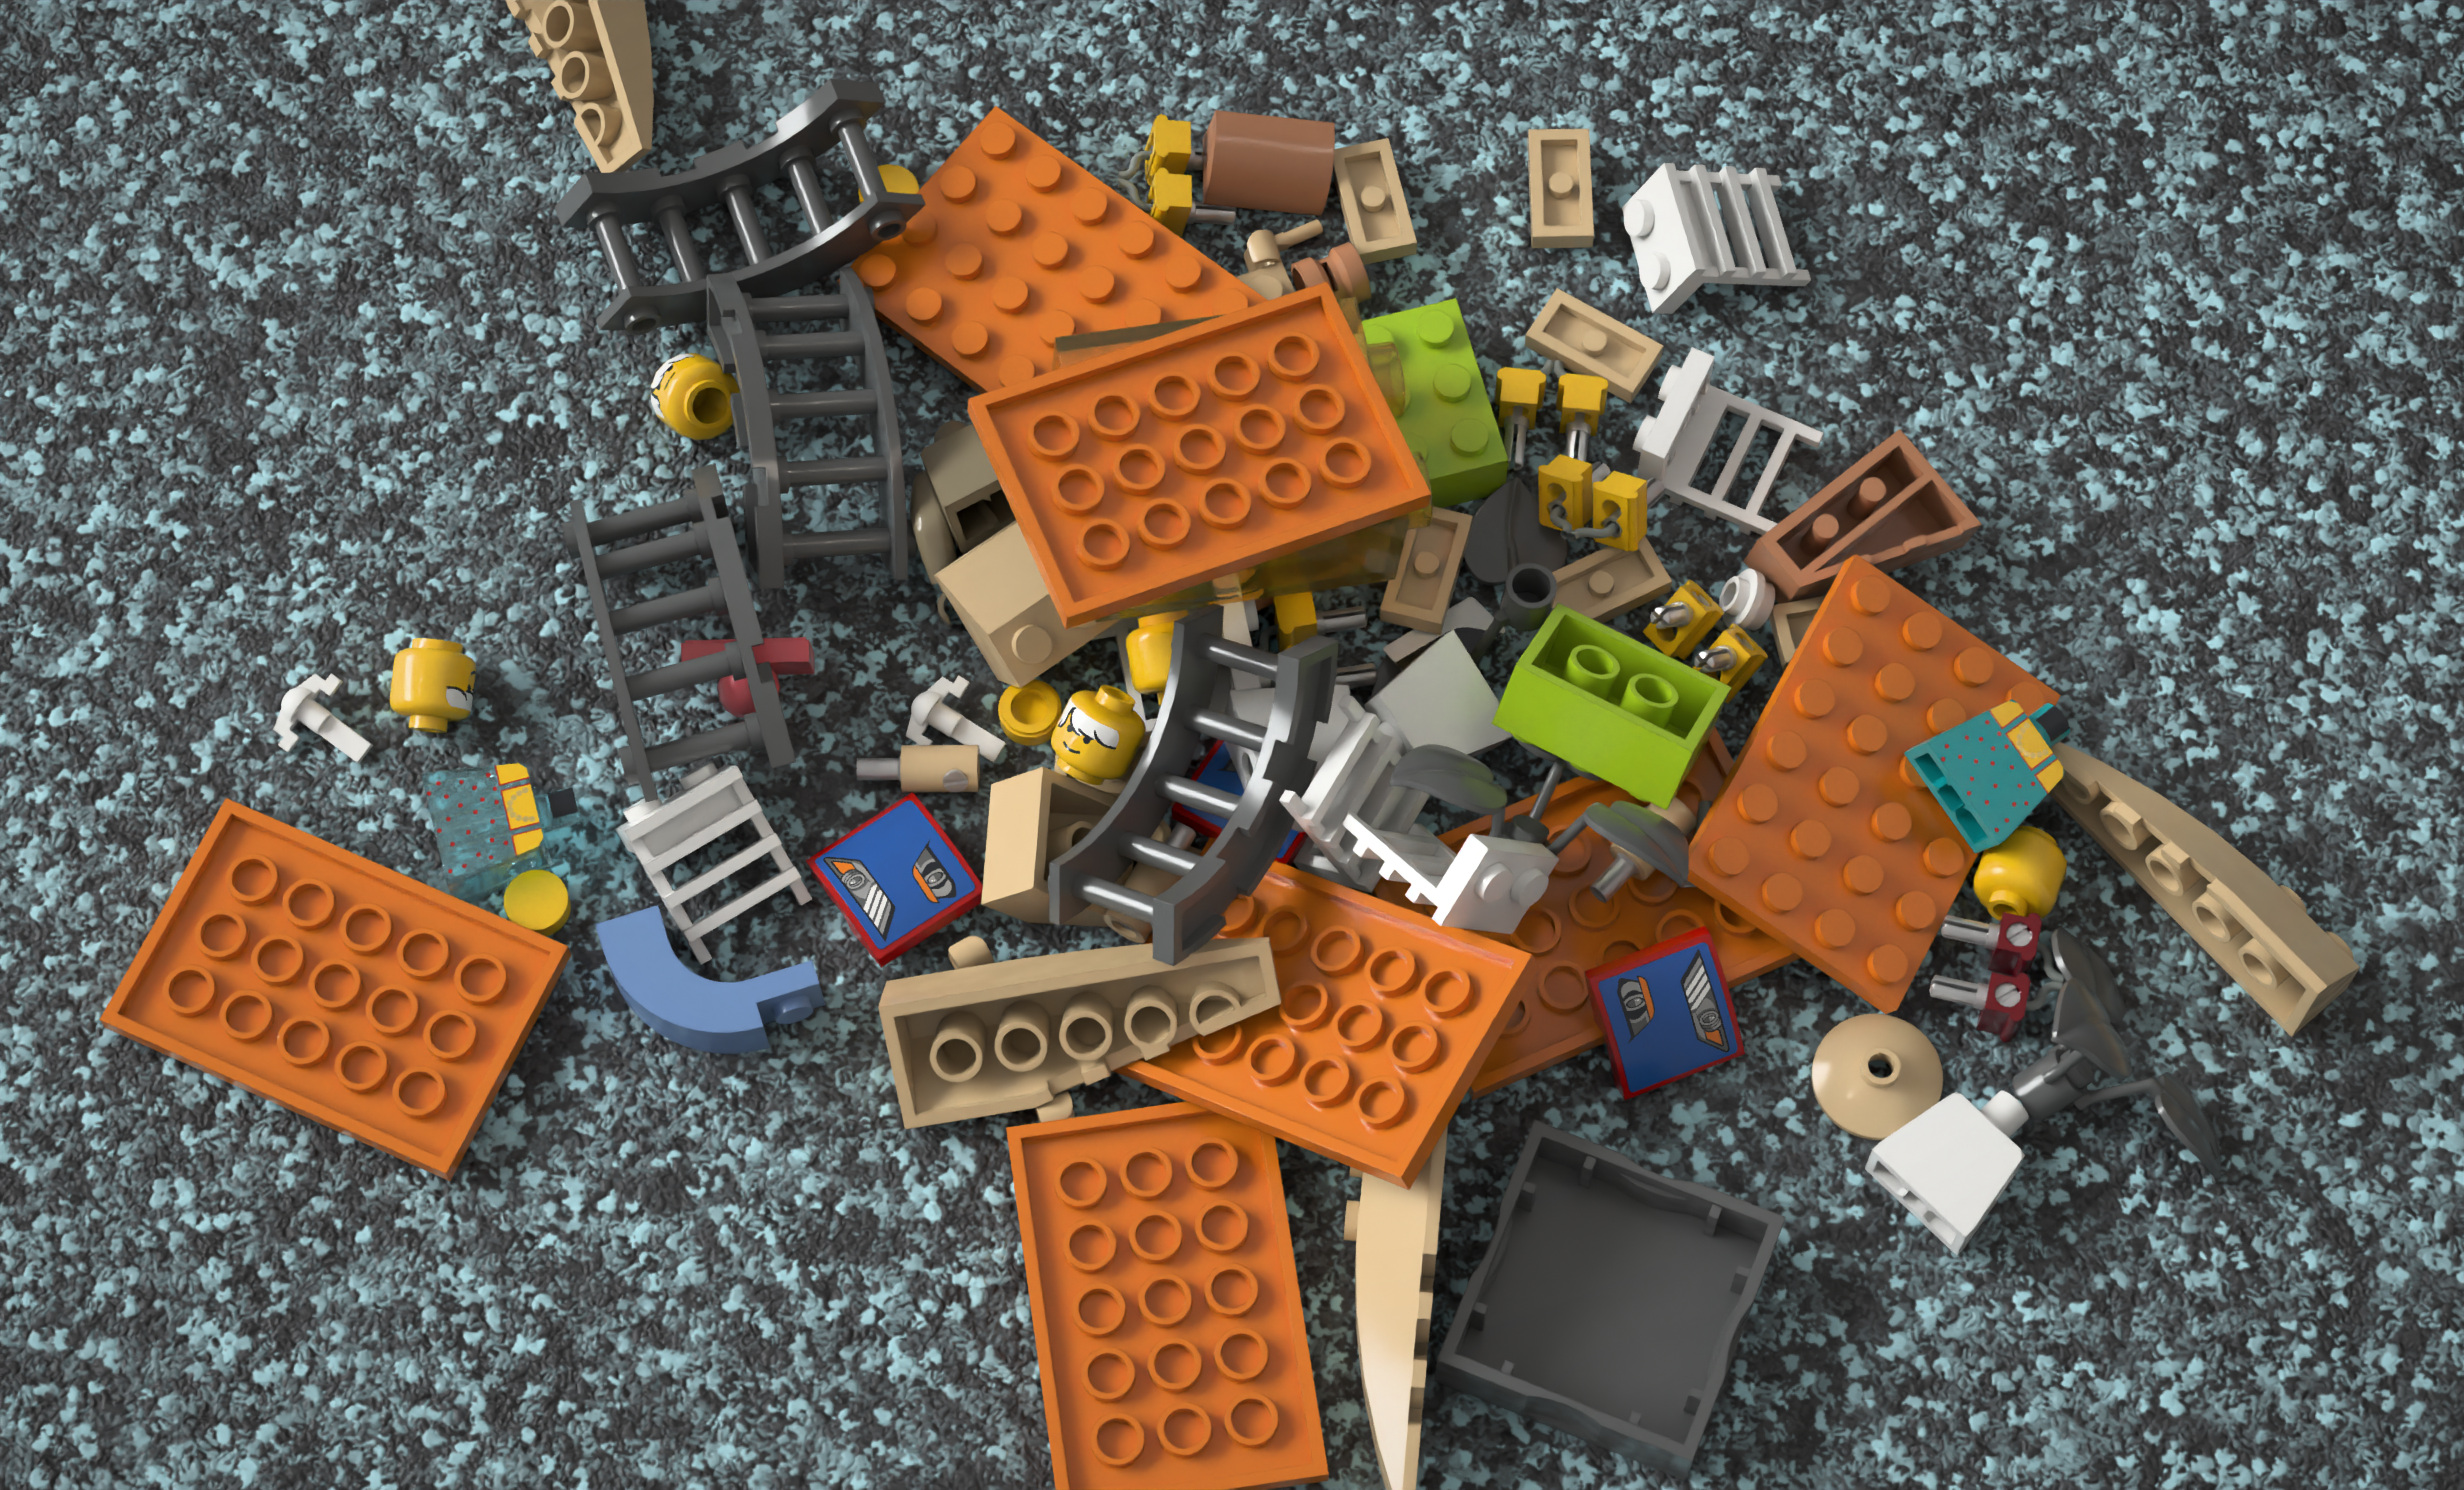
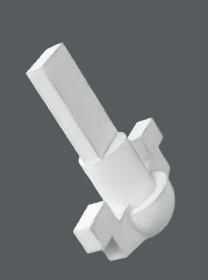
M314 674L301 685L289 690L284 695L281 710L273 730L283 736L278 745L288 753H291L301 739L300 736L292 731L298 721L302 722L316 734L321 735L359 764L373 744L315 701L321 690L331 697L335 694L343 683L335 675L330 674L324 680L319 675Z
M959 675L954 683L941 677L926 692L919 694L914 699L906 737L916 742L915 745H932L933 741L923 736L927 727L931 725L963 745H979L980 755L995 763L1006 743L943 704L949 693L960 699L969 686V681Z

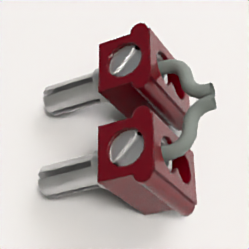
M2003 912L1999 924H1987L1947 915L1942 923V936L1982 945L1984 948L1991 949L1988 970L1994 972L1991 973L1987 984L1979 982L1976 984L1935 975L1930 984V996L1980 1009L1976 1030L2000 1035L2003 1042H2011L2018 1032L2025 1011L2039 1009L2045 1003L2048 994L2052 991L2060 992L2064 976L2054 969L2051 950L2045 944L2038 942L2042 924L2040 916L2037 913H2031L2028 917ZM2037 951L2043 956L2044 970L2053 981L2046 983L2040 988L2035 1000L2027 1001L2031 983L2028 972Z

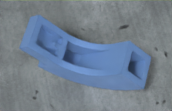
M658 905L595 924L607 963L624 1000L633 1012L649 1027L669 1040L683 1046L720 1054H738L770 1048L763 1024L776 1021L778 1024L795 1023L809 1017L813 1013L814 1008L825 1005L812 960L740 982H718L693 973L680 962L673 952Z

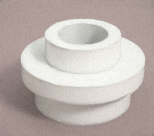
M1746 569L1738 576L1731 577L1723 587L1719 599V606L1724 611L1723 621L1725 625L1729 627L1732 623H1735L1743 630L1745 628L1750 630L1759 629L1766 622L1772 611L1775 601V588L1773 584L1765 581L1764 575L1761 572L1753 569Z

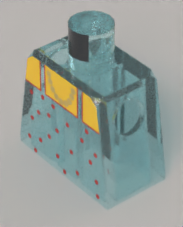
M515 763L433 771L421 774L446 884L452 896L468 903L508 887L510 882L523 872L549 869L553 865V860L546 833L582 824L573 786L537 795L531 775L525 764Z

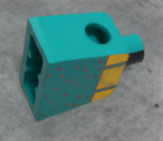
M2011 699L1910 748L1904 754L1973 852L1978 853L1999 845L2006 840L2063 778L2065 774L2064 767L2050 748L2069 735L2070 726L2063 713L2050 703L2044 704L2030 716H2027L2021 706Z

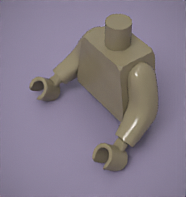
M952 420L940 426L935 433L934 443L925 447L920 454L926 470L918 473L912 482L910 497L911 524L931 585L938 583L934 577L936 573L957 560L953 539L960 553L964 554L1016 520L973 423L966 426L960 421ZM939 585L942 593L937 603L939 617L946 626L952 628L949 617L945 612L949 600Z

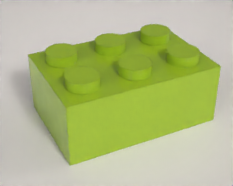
M1454 298L1348 324L1431 492L1429 505L1445 508L1489 497L1505 484L1508 457L1457 299ZM1409 513L1386 520L1385 522L1408 517Z
M1557 603L1516 663L1491 724L1511 733L1517 740L1523 743L1535 745L1568 761L1574 768L1582 772L1592 773L1628 791L1630 795L1638 800L1651 802L1667 810L1706 746L1732 687L1561 603Z

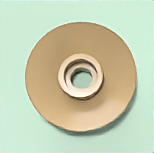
M1863 1014L1839 1023L1823 1038L1813 1059L1811 1081L1819 1106L1835 1125L1860 1138L1884 1140L1938 1103L1943 1087V1071L1936 1049L1930 1040L1914 1025L1891 1015ZM1875 1060H1882L1890 1066L1892 1074L1886 1078L1875 1077L1869 1071L1868 1064Z

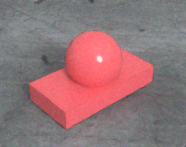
M806 637L763 638V645L752 647L756 664L769 661L778 696L780 691L778 675L815 674L814 650ZM685 640V643H681V662L726 650L724 644L737 640ZM733 675L718 680L717 692L719 701L726 711L738 718H744L745 714L756 712L747 678L734 681Z

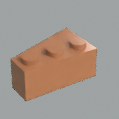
M1899 429L1760 537L1745 558L1744 563L1749 569L1761 572L1764 575L1765 581L1773 584L1775 599L1779 604L1826 595L1845 560L1855 554L1886 574L1964 547L1982 524L1901 429Z

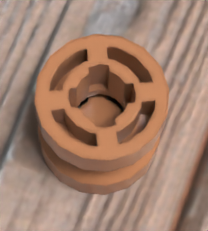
M1350 242L1330 249L1328 256L1320 260L1308 257L1291 264V274L1296 291L1328 282L1338 304L1345 302L1353 306L1371 298V288L1366 270L1357 250Z

